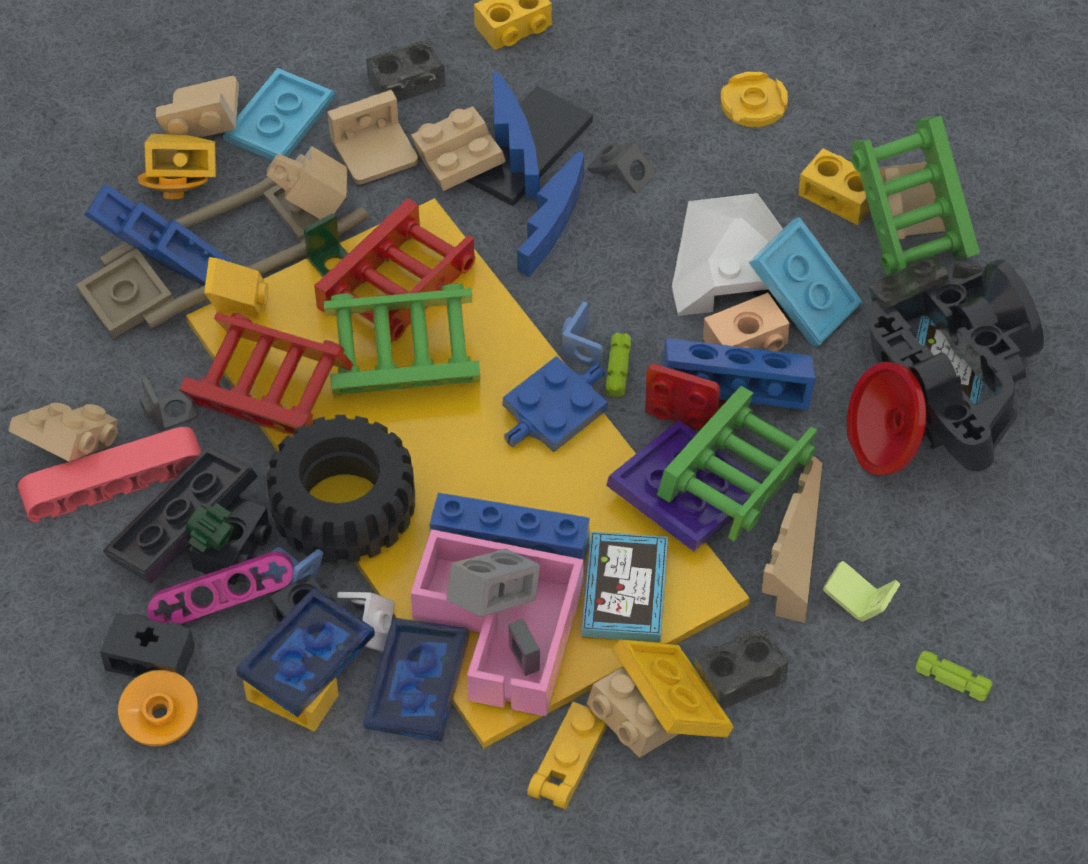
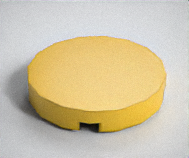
M744 72L734 75L729 79V83L725 87L723 86L720 96L721 108L724 114L737 124L746 127L767 126L783 117L788 106V91L781 81L777 78L776 81L768 78L766 73Z

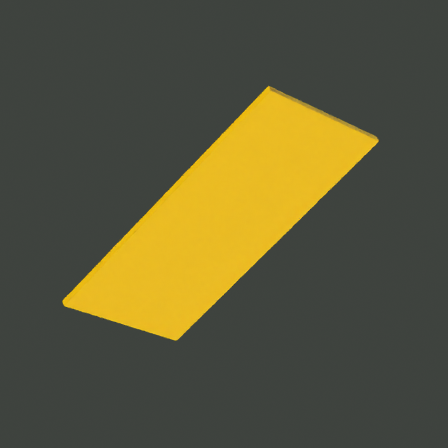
M435 198L419 205L420 226L454 247L466 238ZM377 226L341 242V246L348 253L351 252ZM413 238L407 240L398 248L431 269L444 259V257ZM474 249V265L467 273H462L452 284H463L464 289L472 288V303L461 305L466 355L471 358V361L479 360L480 382L333 395L330 374H337L339 367L333 366L311 413L313 414V420L324 417L325 420L335 419V415H346L347 419H355V416L368 418V422L372 425L376 421L386 426L388 434L391 432L395 433L402 440L403 447L408 449L411 456L415 485L414 514L410 517V525L403 534L398 533V541L391 547L387 548L384 545L381 547V553L369 558L368 554L361 556L360 561L354 563L377 595L395 601L392 618L397 625L468 635L451 703L484 749L543 716L512 710L511 702L505 701L504 708L469 701L467 675L480 632L413 619L410 593L430 535L429 523L438 493L590 517L589 547L591 532L668 537L661 641L653 643L676 645L748 606L750 598L706 542L696 551L691 550L606 486L609 475L636 453L604 413L555 452L550 450L542 441L529 435L516 444L515 447H511L510 442L507 444L504 434L518 425V422L502 406L503 397L557 356L561 361L563 360ZM331 258L326 261L324 266L331 270L342 259ZM307 259L264 278V283H268V298L266 304H261L260 315L238 313L258 325L322 344L324 340L339 344L336 315L325 316V313L317 309L314 285L323 277ZM391 260L383 262L375 270L408 291L421 281L420 278ZM367 282L361 283L352 292L360 298L388 296ZM211 303L187 314L186 319L191 329L214 360L227 334L215 321L214 317L217 312L231 316L232 312L216 311ZM447 305L427 307L425 309L430 360L434 361V365L449 363L448 359L452 358ZM358 313L351 314L356 366L360 367V371L375 370L378 358L374 323ZM412 324L406 327L403 335L398 340L391 342L393 363L397 364V368L412 367V362L415 361ZM243 338L240 339L223 374L232 387H236L257 342ZM271 347L249 394L252 398L261 400L262 396H267L287 354L286 351ZM301 357L280 401L282 407L291 410L293 406H298L318 361ZM260 426L276 451H279L278 445L285 437H293L292 435ZM336 475L322 480L309 493L325 502L345 503L364 496L373 488L374 484L365 478L355 475ZM589 547L583 568V588L548 713L591 691L595 682L623 667L613 651V648L621 639L582 637ZM405 628L404 634L450 641H457L459 636L413 628ZM415 632H420V633H425V634H430V635H423V634H419V633H415ZM436 635H442V636L453 637V638H445V637L436 636ZM463 635L459 637L445 690L449 700L467 637Z

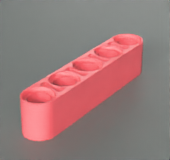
M178 427L31 473L19 481L18 491L28 519L38 523L40 518L50 515L54 518L76 511V507L84 504L91 506L113 499V495L122 492L126 495L148 488V484L160 481L163 483L173 480L202 453L193 429Z

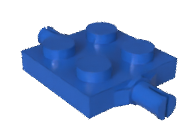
M556 356L503 397L502 406L518 422V425L504 434L507 444L510 442V446L515 447L516 444L529 435L542 441L550 450L555 452L607 411L608 402L591 386L605 376L603 367L599 368V364L595 363L580 375L571 370Z

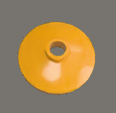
M146 172L138 176V183L140 185L163 192V198L165 199L184 198V191L197 188L208 181V177H146Z
M167 670L150 671L135 678L124 689L118 704L119 721L126 734L136 742L147 746H163L177 741L190 730L198 713V699L192 685L183 676ZM163 708L167 710V714L161 718L153 716L154 712L158 709Z

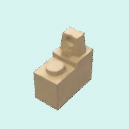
M312 146L305 156L300 154L296 160L277 154L267 169V176L285 190L286 200L320 220L330 214H334L346 198L347 167Z

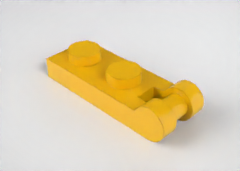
M572 702L537 773L533 775L527 790L528 796L540 799L542 796L553 800L554 806L564 810L567 808L608 726L593 713L591 708ZM553 776L563 780V783L556 785L549 782V780Z

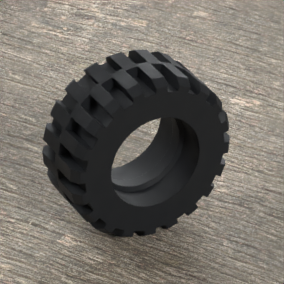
M335 415V419L325 420L324 417L314 419L313 424L308 427L303 424L293 431L294 436L292 438L287 436L278 445L279 451H275L269 461L270 469L267 471V487L272 518L275 520L276 529L282 537L287 538V544L297 551L303 548L305 556H309L317 549H320L326 562L338 563V559H348V562L351 563L360 561L361 556L368 554L369 558L381 553V547L384 545L387 548L391 547L398 541V533L403 534L410 525V517L414 514L415 485L411 456L408 449L403 447L402 440L395 433L391 432L388 434L386 426L376 421L372 425L368 422V418L355 416V419H347L346 415ZM336 475H355L365 478L374 484L373 488L364 496L345 503L325 502L309 493L319 482Z

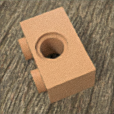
M769 293L704 318L703 339L706 343L777 352L784 345L788 344L789 322Z

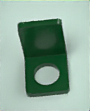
M330 214L304 229L307 260L324 277L330 271L324 266L327 260L331 258L343 259L348 254L339 242L337 217L334 214Z

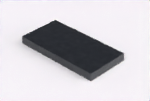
M536 86L519 105L528 121L535 144L540 179L593 122V114ZM494 130L490 135H491V137H492V138L494 139V141H495V130ZM500 147L506 162L466 180V182L513 207L525 195L524 172L510 173L509 147Z
M208 446L104 548L103 552L116 564L152 583L190 545L188 542L191 539V532L186 530L185 527L194 511L201 505L209 508V506L213 507L215 503L226 509L258 476L252 467Z

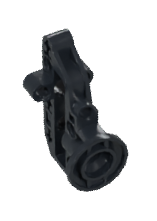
M998 259L988 263L982 272L966 279L929 276L874 300L871 303L868 324L872 351L879 363L893 362L904 365L915 375L922 388L927 409L924 436H927L932 443L929 447L934 450L944 445L947 451L965 469L970 471L985 470L994 462V449L1017 418L1014 383L1026 378V370L1020 357L1030 358L1041 352L1044 345L1041 320L1025 283L1012 266L1005 260ZM926 314L946 337L955 354L967 362L995 397L979 404H974L962 390L960 375L956 376L955 369L948 356L943 352L933 355L926 345L921 346L912 335V328L907 321Z

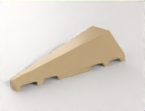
M814 456L808 465L805 466L803 474L801 473L799 477L797 493H793L780 528L777 543H774L772 548L771 562L765 566L762 593L777 596L775 616L805 623L822 472V462Z

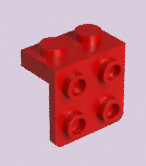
M650 364L646 371L645 413L651 414L658 419H668L674 422L680 420L690 428L700 431L727 401L719 399L720 386L716 382L657 364Z

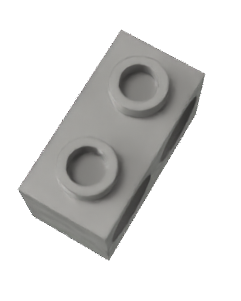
M508 549L451 563L446 600L480 617L533 602L536 599L540 564Z

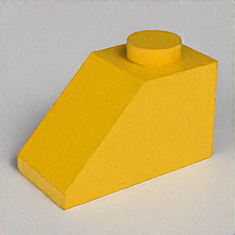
M151 134L145 141L146 177H216L215 141L186 134Z
M209 257L204 293L216 311L260 315L261 304H266L268 283H264V279L257 270Z

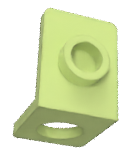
M842 561L837 564L823 590L854 618L863 622L882 613L886 609L900 583L894 580L876 589L846 562Z

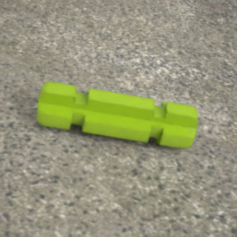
M617 332L611 338L608 375L605 386L607 396L623 397L625 395L631 348V337L627 333L620 334Z
M929 651L921 653L916 663L917 672L928 677L931 674L935 675L934 680L962 693L967 690L970 692V697L979 701H985L988 697L993 683L990 679L979 674L977 677L972 676V671L947 659L939 661V656Z

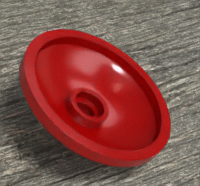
M882 362L870 367L858 380L849 401L847 411V436L860 466L875 475H892L905 468L917 453L924 437L927 420L925 397L917 378L907 367L893 362Z

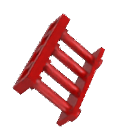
M407 198L314 285L317 309L325 313L324 301H331V296L352 294L353 299L360 298L352 292L361 283L366 282L387 295L442 291V286L452 284L462 273H467L474 265V238L468 235L456 247L450 245L420 226L419 205ZM413 238L444 257V259L431 269L398 248L407 240ZM391 260L420 278L421 281L408 291L375 270L383 262ZM410 308L388 311L391 342L398 340L403 335L406 327L411 324ZM373 312L358 313L374 323Z
M217 312L214 319L227 334L206 377H201L200 381L185 377L179 390L194 404L294 436L293 431L303 424L307 427L313 424V414L311 411L332 367L336 366L351 371L353 363L343 353L344 348L335 342L324 340L322 344L252 323L249 318L238 313H232L231 316ZM243 338L257 342L236 387H231L230 391L221 388L219 382L240 339ZM271 347L286 351L287 354L267 396H262L261 400L252 398L249 394ZM301 357L318 361L298 406H293L291 410L282 407L280 401Z

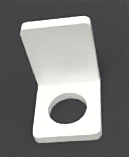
M338 592V599L354 605L365 606L361 628L373 636L365 643L370 637L365 632L359 640L360 645L379 652H386L390 630L393 625L392 616L395 601L369 592Z

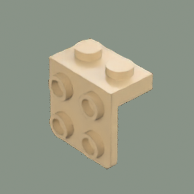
M229 76L179 88L173 94L172 104L156 107V119L166 134H186L201 138L235 130L239 82L236 77Z
M392 90L327 111L330 140L347 167L354 183L361 185L418 164V155L399 124L397 99Z
M927 163L880 167L879 171L882 181L886 182L924 169ZM930 182L887 196L892 217L932 204L936 198L933 185ZM938 216L897 230L899 239H905V236L943 232L945 227L942 218Z

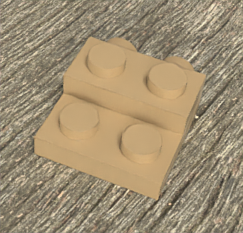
M473 106L465 110L456 109L450 113L448 118L435 124H423L418 129V132L411 135L419 157L443 191L506 162L503 151L491 137L485 121Z
M51 403L42 408L30 410L27 413L12 417L8 431L70 462L109 447L115 441L118 434V428L116 427L118 419L106 414L102 407L93 404H86L83 407L72 410L65 404Z
M623 667L593 684L587 705L598 718L602 719L617 734L619 740L628 746L639 758L679 735L670 734L665 731Z

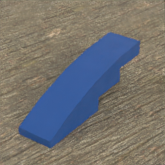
M492 73L495 142L499 147H509L510 173L524 172L526 198H537V193L540 191L536 148L528 121L516 96L500 73Z
M578 151L537 193V212L527 221V240L517 250L518 271L527 277H530L547 257L566 228L577 203L584 178V153Z
M108 184L100 188L84 214L145 255L204 286L209 257L228 262L232 261L176 220L168 222L142 202L133 203Z

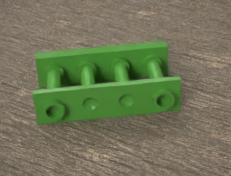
M927 116L915 120L917 128L915 134L873 148L871 140L851 142L853 149L851 152L852 164L856 171L860 173L882 250V255L880 256L881 265L884 272L891 279L905 280L910 278L906 265L948 250L954 257L964 258L980 253L942 116ZM917 148L923 150L927 163L924 169L886 182L882 181L877 164L878 161ZM927 182L933 185L936 195L934 203L892 217L887 196ZM938 216L942 218L946 231L944 237L902 251L897 230Z
M448 284L441 287L442 291L353 299L352 294H338L331 296V301H324L325 316L336 315L339 345L344 348L343 353L353 363L351 371L339 368L337 374H330L332 394L341 395L480 382L479 360L471 361V358L466 355L461 305L472 303V288L464 289L463 284ZM447 305L452 358L448 359L449 363L434 365V361L430 360L425 307ZM410 308L415 361L412 362V367L397 368V364L393 363L388 310ZM373 312L378 358L375 370L360 371V367L356 366L351 314Z
M740 386L667 466L657 493L659 497L670 503L680 491L683 493L689 491L734 518L728 538L734 542L744 530L750 532L755 527L761 516L760 511L800 464L803 466L808 465L816 451V447L812 444L817 429L811 426L799 441L752 414L753 410L749 408L753 392L743 386ZM737 427L740 429L746 427L787 451L788 454L779 462L733 435L734 430ZM718 448L721 450L727 448L768 472L769 476L761 484L717 458L715 451ZM699 469L702 471L708 469L751 496L742 506L695 478L696 473Z

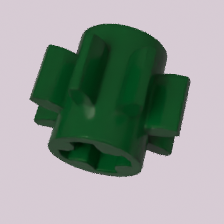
M217 503L213 507L209 506V508L203 505L199 506L191 515L185 527L186 530L191 532V539L188 543L203 553L212 547L219 551L234 531V526L229 523L230 520L228 519L231 512Z

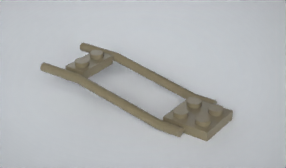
M267 177L251 187L175 220L189 229L264 196L268 204L300 243L247 266L259 271L262 276L306 256L304 229L320 219L286 200L285 190ZM363 206L337 221L339 236L369 218ZM126 242L99 257L104 268L76 284L81 296L113 339L144 320L152 330L178 313L208 300L204 293L205 286L174 299L140 251Z

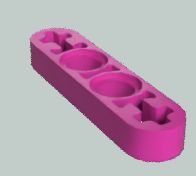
M278 551L270 552L160 590L150 599L147 609L148 617L150 620L166 624L169 622L181 624L277 591L287 586L292 580L293 562L285 553ZM276 561L278 566L285 565L287 569L282 572L281 579L276 580L274 574L262 577L261 582L264 586L257 587V577L252 569L253 567L257 566L258 574H261L270 569V562ZM236 573L246 575L250 580V588L244 593L232 591L228 586V579ZM198 586H205L211 589L214 599L210 604L200 606L192 600L191 592ZM184 592V600L187 608L190 610L189 612H184V605H181L172 610L171 617L166 618L164 612L157 614L156 610L159 608L160 600H165L168 605H172L180 601L181 597L178 593Z

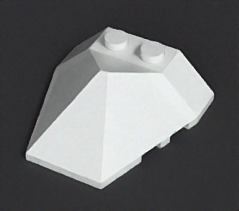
M758 193L688 201L672 283V292L678 316L713 312L714 296L768 289L748 262L783 228Z

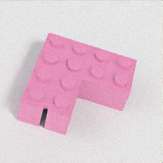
M431 529L410 593L412 616L416 620L480 632L467 675L469 701L504 708L505 701L511 702L512 710L547 716L583 588V559ZM508 549L540 564L536 599L533 602L480 617L446 600L451 563ZM520 619H524L540 649V671L527 676L524 675L509 647L508 624Z

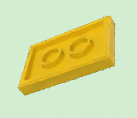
M619 640L613 648L614 653L667 733L728 737L734 728L733 724L679 645L633 640Z

